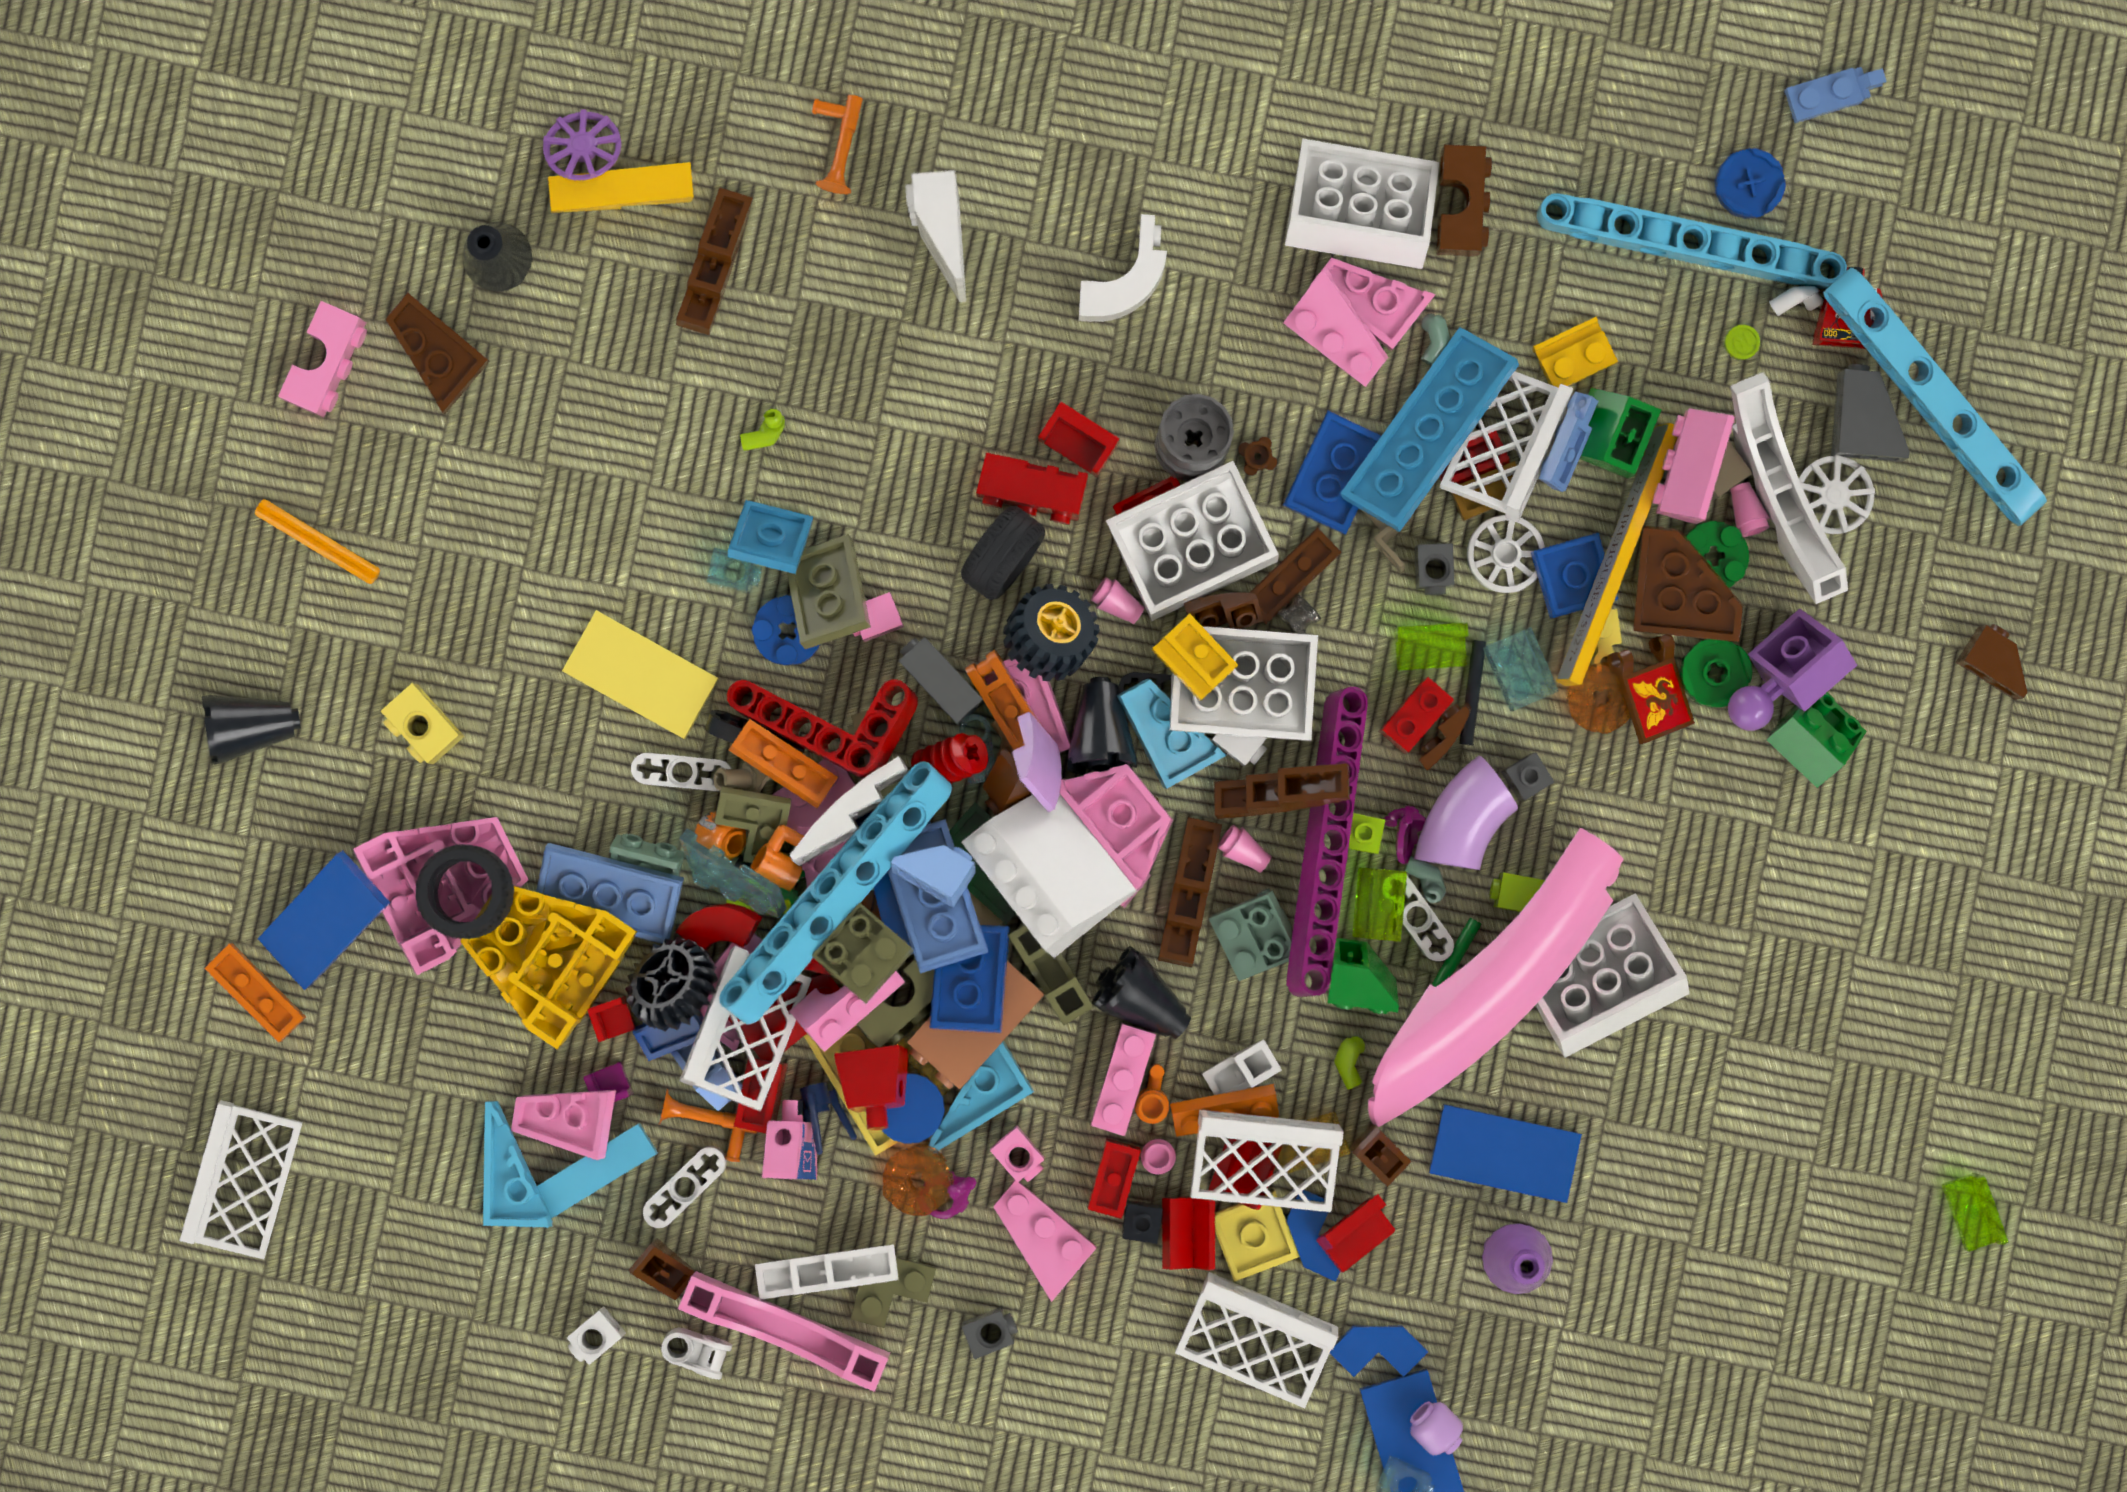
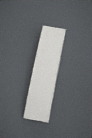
M899 756L866 776L841 796L811 826L790 854L792 861L801 866L850 839L859 828L855 820L873 811L884 799L880 791L901 780L908 773L909 770L905 762Z
M894 1244L755 1264L759 1300L899 1280Z

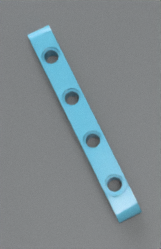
M1554 193L1547 196L1537 210L1538 223L1549 231L1567 234L1582 240L1786 284L1815 286L1818 289H1827L1847 271L1844 258L1834 252L1815 249L1796 242L1591 198H1579ZM1546 206H1559L1563 212L1562 219H1551L1547 215ZM1623 219L1627 221L1631 227V232L1627 235L1620 234L1615 229V220ZM1685 234H1692L1698 239L1699 246L1697 249H1690L1685 246L1683 242ZM1754 248L1765 252L1767 257L1765 264H1759L1753 260L1752 250ZM1821 263H1827L1833 267L1835 271L1833 279L1825 278L1821 274Z
M1849 268L1823 292L1825 299L1850 328L1852 333L2011 522L2021 526L2047 502L2043 492L2024 471L2018 461L1861 273L1854 268ZM1868 309L1873 311L1875 316L1874 324L1871 327L1866 325L1864 320ZM1913 362L1918 366L1919 370L1915 380L1911 379L1908 371L1909 366ZM1957 415L1962 420V428L1958 433L1955 432L1952 424ZM2002 468L2005 471L2006 478L2003 484L1999 485L1996 475L1999 469Z
M919 762L908 771L725 985L719 996L721 1006L745 1024H753L764 1015L776 999L786 991L813 959L812 954L851 911L862 902L891 868L893 858L903 854L925 828L928 821L948 799L952 791V785L928 762Z

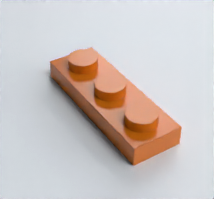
M751 719L748 720L729 749L730 752L815 808L820 806L838 778Z
M229 943L204 968L279 1043L306 1018L233 943Z
M1274 1084L1170 1104L1176 1137L1198 1133L1199 1110L1279 1117Z

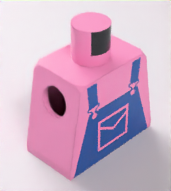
M783 1100L782 1121H768L762 1178L817 1180V1153L811 1122H803L804 1101Z

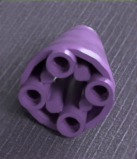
M1521 1223L1505 1225L1494 1231L1484 1243L1482 1254L1484 1271L1489 1280L1502 1291L1512 1294L1529 1293L1540 1287L1550 1275L1553 1264L1552 1249L1545 1236L1530 1225ZM1524 1260L1531 1261L1528 1265V1272L1520 1270V1264Z

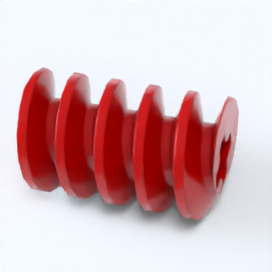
M958 733L953 737L946 738L944 741H938L934 745L917 750L912 755L911 768L919 762H928L953 784L985 770L988 764V751L982 738L976 735Z

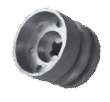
M1201 394L1185 395L1170 404L1163 414L1154 443L1156 458L1166 472L1174 478L1189 482L1222 466L1234 434L1232 418L1225 406L1214 398ZM1196 440L1198 441V446L1192 444L1188 447L1186 441L1193 442Z

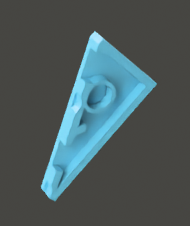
M1004 1041L960 1090L949 1108L950 1110L926 1147L925 1151L928 1156L933 1155L1035 1092Z
M485 1102L483 1226L551 1227L553 1222L499 1102Z

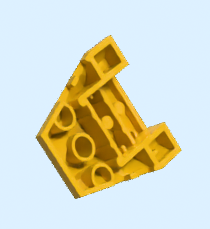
M514 886L513 903L501 925L484 936L461 939L460 942L485 975L489 976L502 992L501 996L505 1001L510 1003L521 1017V1022L524 1026L555 1049H559L576 1025L583 1020L588 1013L587 1009L592 1007L622 962L624 954L631 945L637 931L608 911ZM492 894L490 895V897L488 898V900L486 901V903L484 904V906L482 907V909L480 910L475 919L481 916L487 909Z

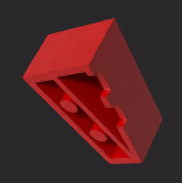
M986 452L976 496L983 498L981 504L1002 509L1004 503L1021 508L1031 517H1036L1037 512L1051 515L1050 521L1070 525L1071 520L1077 522L1079 520L1089 473L1078 471L1076 475L1059 471V468L1047 465V467L1028 463L1026 460Z

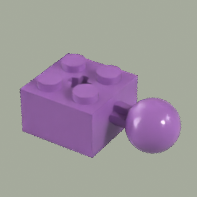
M1798 609L1747 654L1765 683L1761 687L1745 686L1735 691L1728 703L1729 717L1737 727L1743 730L1754 731L1761 729L1771 720L1774 711L1773 701L1781 694L1805 712L1853 670L1857 664L1840 637L1802 609Z

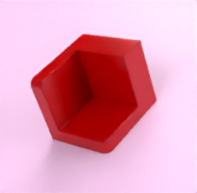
M626 996L587 1009L598 1042L633 1031L636 1027L629 1004L626 1001Z

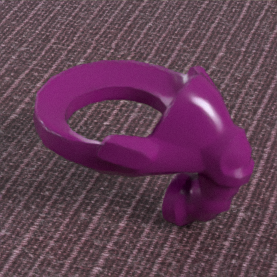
M1409 805L1404 808L1394 809L1383 818L1385 819L1384 825L1388 827L1397 826L1398 819H1401L1396 837V857L1401 864H1408L1415 844H1418L1417 832L1422 831L1426 818L1419 813L1418 809Z
M941 1171L940 1174L931 1177L925 1182L921 1190L923 1207L928 1214L939 1219L952 1218L958 1213L964 1212L969 1204L968 1196L971 1190L976 1187V1179L971 1176H956L953 1171ZM942 1184L947 1186L948 1193L953 1199V1204L948 1210H937L930 1203L929 1192L934 1185Z

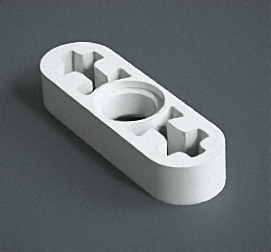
M642 753L633 760L631 772L635 780L646 785L719 791L715 788L714 781L711 778L701 777L702 785H696L699 777L698 763H704L702 771L710 772L715 771L718 765L725 769H732V767L727 762L717 759ZM646 759H651L652 765L664 767L663 760H669L666 768L668 781H661L662 773H651L649 779H645L644 773L638 769L639 765H644ZM680 762H686L692 767V776L686 782H678L673 776V768Z
M1398 872L1386 875L1380 883V893L1428 959L1433 961L1446 960L1454 949V942L1448 931L1408 876ZM1391 879H1394L1396 882L1403 881L1405 883L1402 892L1406 898H1410L1414 894L1417 899L1407 903L1401 911L1397 908V904L1403 903L1398 895L1390 896L1387 892L1391 888L1389 884ZM1415 906L1423 908L1427 915L1426 922L1420 927H1413L1407 921L1408 911ZM1433 922L1437 926V929L1431 930L1434 937L1446 940V943L1443 945L1444 952L1441 955L1437 951L1432 953L1429 951L1428 948L1431 947L1432 943L1427 935H1424L1421 940L1417 936V933L1426 931Z
M707 1146L701 1149L646 1202L643 1208V1216L647 1224L654 1228L668 1226L724 1172L727 1166L725 1153L716 1146ZM704 1154L709 1157L715 1154L719 1158L716 1162L719 1168L717 1171L712 1168L708 1169L701 1176L707 1179V1182L702 1184L699 1176L690 1171L689 1167L693 1165L697 1171L705 1163V1160L702 1158ZM681 1177H688L695 1184V1191L689 1197H682L676 1192L675 1184ZM668 1190L670 1196L676 1202L681 1203L682 1206L677 1209L675 1203H673L665 1212L668 1216L666 1220L662 1217L655 1220L652 1217L655 1211L652 1205L653 1203L658 1206L662 1205L669 1198L663 1194Z

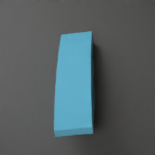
M639 1123L608 1142L605 1158L595 1160L585 1156L544 1181L537 1188L551 1218L653 1157L658 1152Z

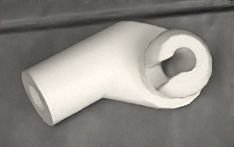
M1794 286L1769 301L1777 316L1802 302L1807 310L1812 311L1823 304V298L1818 293L1820 290L1815 286Z

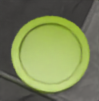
M1737 325L1726 334L1724 346L1732 358L1746 360L1754 356L1759 350L1760 337L1751 326Z

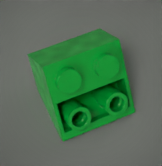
M1590 388L1588 395L1594 397L1598 404L1588 425L1592 428V431L1579 459L1629 479L1636 474L1662 409L1627 395Z
M1826 692L1805 712L1794 705L1777 723L1766 740L1818 788L1846 764L1867 731L1855 717L1849 715L1835 702L1831 694Z
M1336 938L1331 980L1327 989V1003H1331L1340 1009L1360 1007L1367 1008L1376 1014L1398 1013L1399 1001L1396 978L1367 942Z

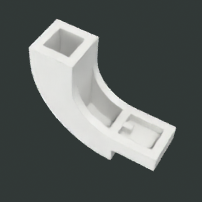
M1141 214L1138 258L1126 275L1109 282L1081 281L1079 321L1103 322L1121 318L1138 309L1153 294L1163 275L1167 251L1153 250V246L1160 247L1161 226L1155 225V215Z

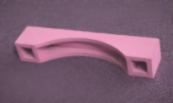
M697 1271L691 1276L678 1307L679 1310L707 1322L745 1333L781 1347L831 1371L845 1380L874 1392L890 1355V1352L766 1300H759V1297Z

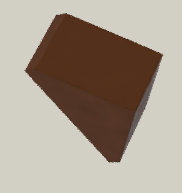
M1373 1123L1348 1148L1387 1187L1412 1162Z
M658 1238L647 1247L628 1270L635 1277L675 1301L687 1288L691 1276L696 1272Z

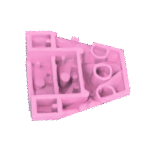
M497 817L387 832L353 848L363 873L391 902L382 913L416 975L449 960L462 945L460 942L462 938L448 937L433 929L424 920L418 909L415 895L416 882L422 867L430 857L449 846L462 844L477 846L491 851L502 860L511 874L513 886L521 888L528 881ZM469 861L459 862L451 866L441 878L438 888L439 903L443 911L452 920L458 922L473 921L492 894L491 881L486 871L480 865Z

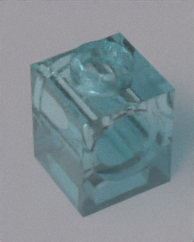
M714 548L707 583L751 594L752 586H759L762 566L727 557V550ZM735 562L742 563L745 567L744 576L737 581L729 580L727 577L728 567Z
M1390 1455L1376 1489L1378 1492H1401L1398 1490L1399 1481L1407 1476L1416 1479V1486L1411 1492H1433L1434 1485L1431 1484L1432 1477L1428 1472Z

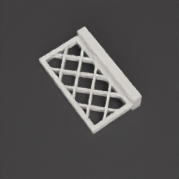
M1514 371L1509 380L1513 382L1516 391L1502 397L1497 395L1488 408L1497 406L1503 421L1485 428L1482 420H1479L1477 424L1480 430L1474 432L1473 429L1454 455L1442 479L1440 488L1505 513V518L1519 522L1541 473L1542 463L1549 455L1555 442L1556 430L1563 423L1567 414V404L1573 396V388L1560 384L1558 388ZM1535 391L1549 395L1545 405L1532 410L1525 395ZM1520 398L1526 412L1508 419L1502 404ZM1541 414L1538 422H1536L1534 416ZM1529 419L1534 429L1532 435L1517 440L1511 425ZM1506 428L1512 443L1494 449L1488 434ZM1483 436L1489 451L1471 458L1467 449L1468 442ZM1527 444L1525 451L1523 453L1521 446ZM1516 449L1520 458L1519 464L1504 470L1498 455ZM1463 454H1464L1466 460L1460 462V460H1461V458H1462V456H1463ZM1493 458L1499 473L1480 479L1474 464ZM1466 467H1470L1475 478V482L1465 486L1451 482L1455 472ZM1513 475L1511 482L1509 483L1507 477ZM1502 479L1507 490L1503 500L1488 496L1484 486Z
M734 946L729 952L715 988L716 993L711 998L710 1005L707 1008L679 1081L761 1111L796 1021L791 1013H788L786 1006L794 1003V1007L805 998L812 978L799 974L794 980L801 983L797 996L784 1002L780 995L777 998L779 1005L768 1009L764 1013L766 1015L781 1008L786 1020L784 1030L771 1035L762 1016L759 1022L766 1038L748 1045L740 1027L745 1023L742 1021L738 1022L737 1018L721 1006L719 1002V996L725 985L750 956L747 950ZM730 1016L733 1025H730L725 1028L727 1020ZM735 1028L743 1048L725 1055L719 1042L723 1033ZM778 1036H781L779 1043L776 1047L773 1039ZM768 1041L774 1056L771 1063L758 1068L750 1049ZM717 1049L720 1058L712 1061L715 1051ZM745 1051L753 1071L735 1078L727 1059ZM722 1061L730 1081L719 1086L705 1081L704 1079L709 1067ZM768 1069L765 1079L763 1080L760 1072ZM754 1074L761 1087L756 1101L743 1096L737 1083ZM732 1084L735 1092L727 1090L725 1087Z
M220 1100L180 1241L190 1244L195 1242L264 1259L303 1122ZM238 1115L253 1118L260 1131L242 1140L235 1129ZM260 1120L270 1122L272 1124L264 1128ZM278 1125L293 1128L290 1142L276 1149L267 1131ZM233 1135L237 1144L229 1148ZM263 1135L272 1152L254 1162L244 1144ZM240 1147L250 1165L232 1174L225 1163L226 1156ZM288 1148L285 1160L283 1161L279 1153ZM275 1156L282 1167L281 1175L267 1183L257 1165ZM253 1168L263 1186L245 1196L235 1178ZM224 1169L228 1177L220 1181L222 1170ZM231 1181L240 1199L222 1208L215 1196L217 1188ZM278 1183L274 1196L270 1187ZM266 1190L273 1202L271 1210L257 1217L248 1199ZM214 1203L218 1212L210 1216L212 1206ZM244 1203L253 1220L235 1230L225 1212ZM220 1215L231 1232L220 1239L204 1236L208 1222ZM268 1217L266 1228L264 1229L260 1221ZM256 1224L263 1236L260 1249L245 1246L238 1234ZM234 1237L238 1244L226 1240Z
M1199 1110V1128L1190 1192L1191 1198L1324 1212L1332 1211L1339 1148L1342 1146L1343 1130L1339 1124ZM1206 1136L1222 1138L1228 1148L1212 1160L1204 1150ZM1227 1138H1229V1139H1238V1140H1237L1236 1142H1234L1233 1144H1231L1230 1141H1229ZM1247 1140L1256 1141L1263 1149V1152L1249 1163H1246L1236 1150ZM1263 1142L1273 1143V1144L1270 1145V1146L1267 1148V1147L1263 1144ZM1282 1144L1291 1145L1298 1155L1282 1167L1271 1153ZM1298 1146H1306L1307 1148L1301 1151ZM1316 1148L1331 1149L1329 1162L1318 1171L1306 1157ZM1233 1152L1244 1167L1227 1179L1217 1164ZM1204 1156L1209 1163L1202 1168ZM1268 1156L1279 1170L1262 1182L1251 1168ZM1303 1159L1314 1174L1297 1186L1287 1174V1171ZM1211 1168L1224 1181L1213 1191L1199 1189L1201 1176ZM1248 1171L1259 1186L1249 1194L1238 1193L1232 1183ZM1328 1171L1327 1181H1325L1322 1175ZM1283 1175L1294 1189L1283 1198L1274 1197L1267 1187ZM1319 1179L1326 1188L1324 1202L1309 1201L1302 1191ZM1227 1187H1229V1189H1230L1233 1193H1231V1192H1222V1191H1223L1224 1189H1226ZM1264 1191L1267 1196H1260L1258 1194ZM1299 1194V1196H1300L1303 1200L1292 1199V1198H1294L1296 1195Z
M1208 1272L1202 1291L1175 1353L1305 1408L1328 1355L1338 1339V1327ZM1208 1300L1220 1305L1225 1317L1206 1323L1201 1312L1205 1301ZM1227 1309L1232 1310L1235 1313L1229 1315ZM1243 1316L1253 1319L1257 1331L1238 1337L1232 1320ZM1199 1318L1201 1326L1194 1328ZM1228 1323L1234 1339L1215 1346L1209 1329ZM1260 1323L1267 1325V1327L1261 1328ZM1275 1330L1285 1333L1289 1344L1271 1351L1264 1334ZM1204 1331L1211 1348L1196 1352L1186 1347L1190 1336ZM1260 1336L1266 1353L1248 1360L1241 1343ZM1292 1336L1300 1340L1294 1342ZM1307 1344H1312L1322 1349L1317 1360L1304 1365L1297 1348ZM1237 1345L1243 1362L1233 1366L1224 1364L1218 1352ZM1292 1350L1299 1367L1280 1374L1274 1357ZM1214 1354L1215 1359L1208 1356ZM1269 1359L1275 1376L1265 1380L1255 1377L1251 1365ZM1246 1368L1248 1373L1241 1371V1369ZM1313 1369L1310 1377H1308L1306 1371ZM1302 1373L1306 1383L1302 1395L1299 1396L1288 1391L1283 1379ZM1279 1382L1280 1387L1273 1385V1383Z

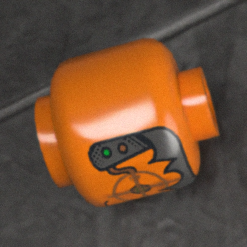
M716 811L709 812L701 818L694 832L695 845L702 853L721 862L730 861L744 850L746 830L715 824Z

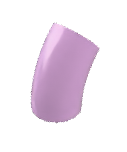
M1478 755L1462 768L1448 783L1434 803L1421 831L1415 852V860L1480 870L1483 856L1493 835L1503 822L1518 810V806L1511 793L1483 757Z

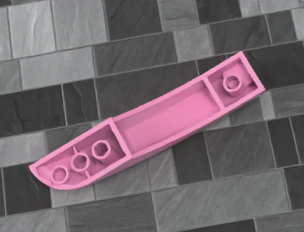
M1580 828L1541 888L1503 932L1468 964L1440 985L1434 987L1430 984L1386 1050L1374 1075L1372 1083L1375 1085L1373 1090L1375 1097L1368 1099V1113L1374 1125L1378 1127L1384 1125L1422 1102L1456 1078L1508 1034L1549 991L1582 949L1613 902L1606 888L1616 881L1620 864L1624 860L1616 850L1595 835Z

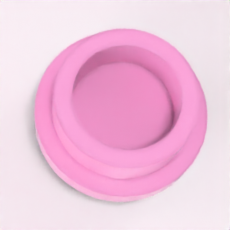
M1163 1139L1151 1140L1142 1148V1165L1152 1174H1164L1171 1170L1175 1164V1150L1169 1142Z

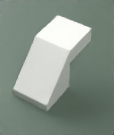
M1263 1039L1231 1055L1204 1071L1202 1075L1213 1094L1218 1095L1244 1090L1248 1087L1253 1088L1282 1071Z

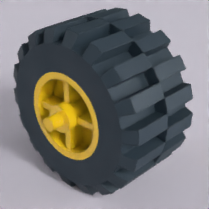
M1045 584L1042 589L1037 586L1030 593H1026L1006 620L1007 623L1003 629V634L1007 635L1003 640L1004 647L1011 649L1007 655L1011 661L1015 659L1018 661L1016 667L1019 670L1023 671L1025 668L1030 671L1029 676L1034 679L1040 675L1043 681L1050 682L1053 677L1060 681L1064 680L1067 675H1073L1089 657L1097 645L1099 638L1096 636L1100 632L1098 624L1094 623L1098 618L1095 611L1090 612L1088 609L1091 604L1086 599L1082 601L1078 598L1080 593L1075 590L1072 593L1067 592V587L1059 585L1057 589H1054L1053 584Z

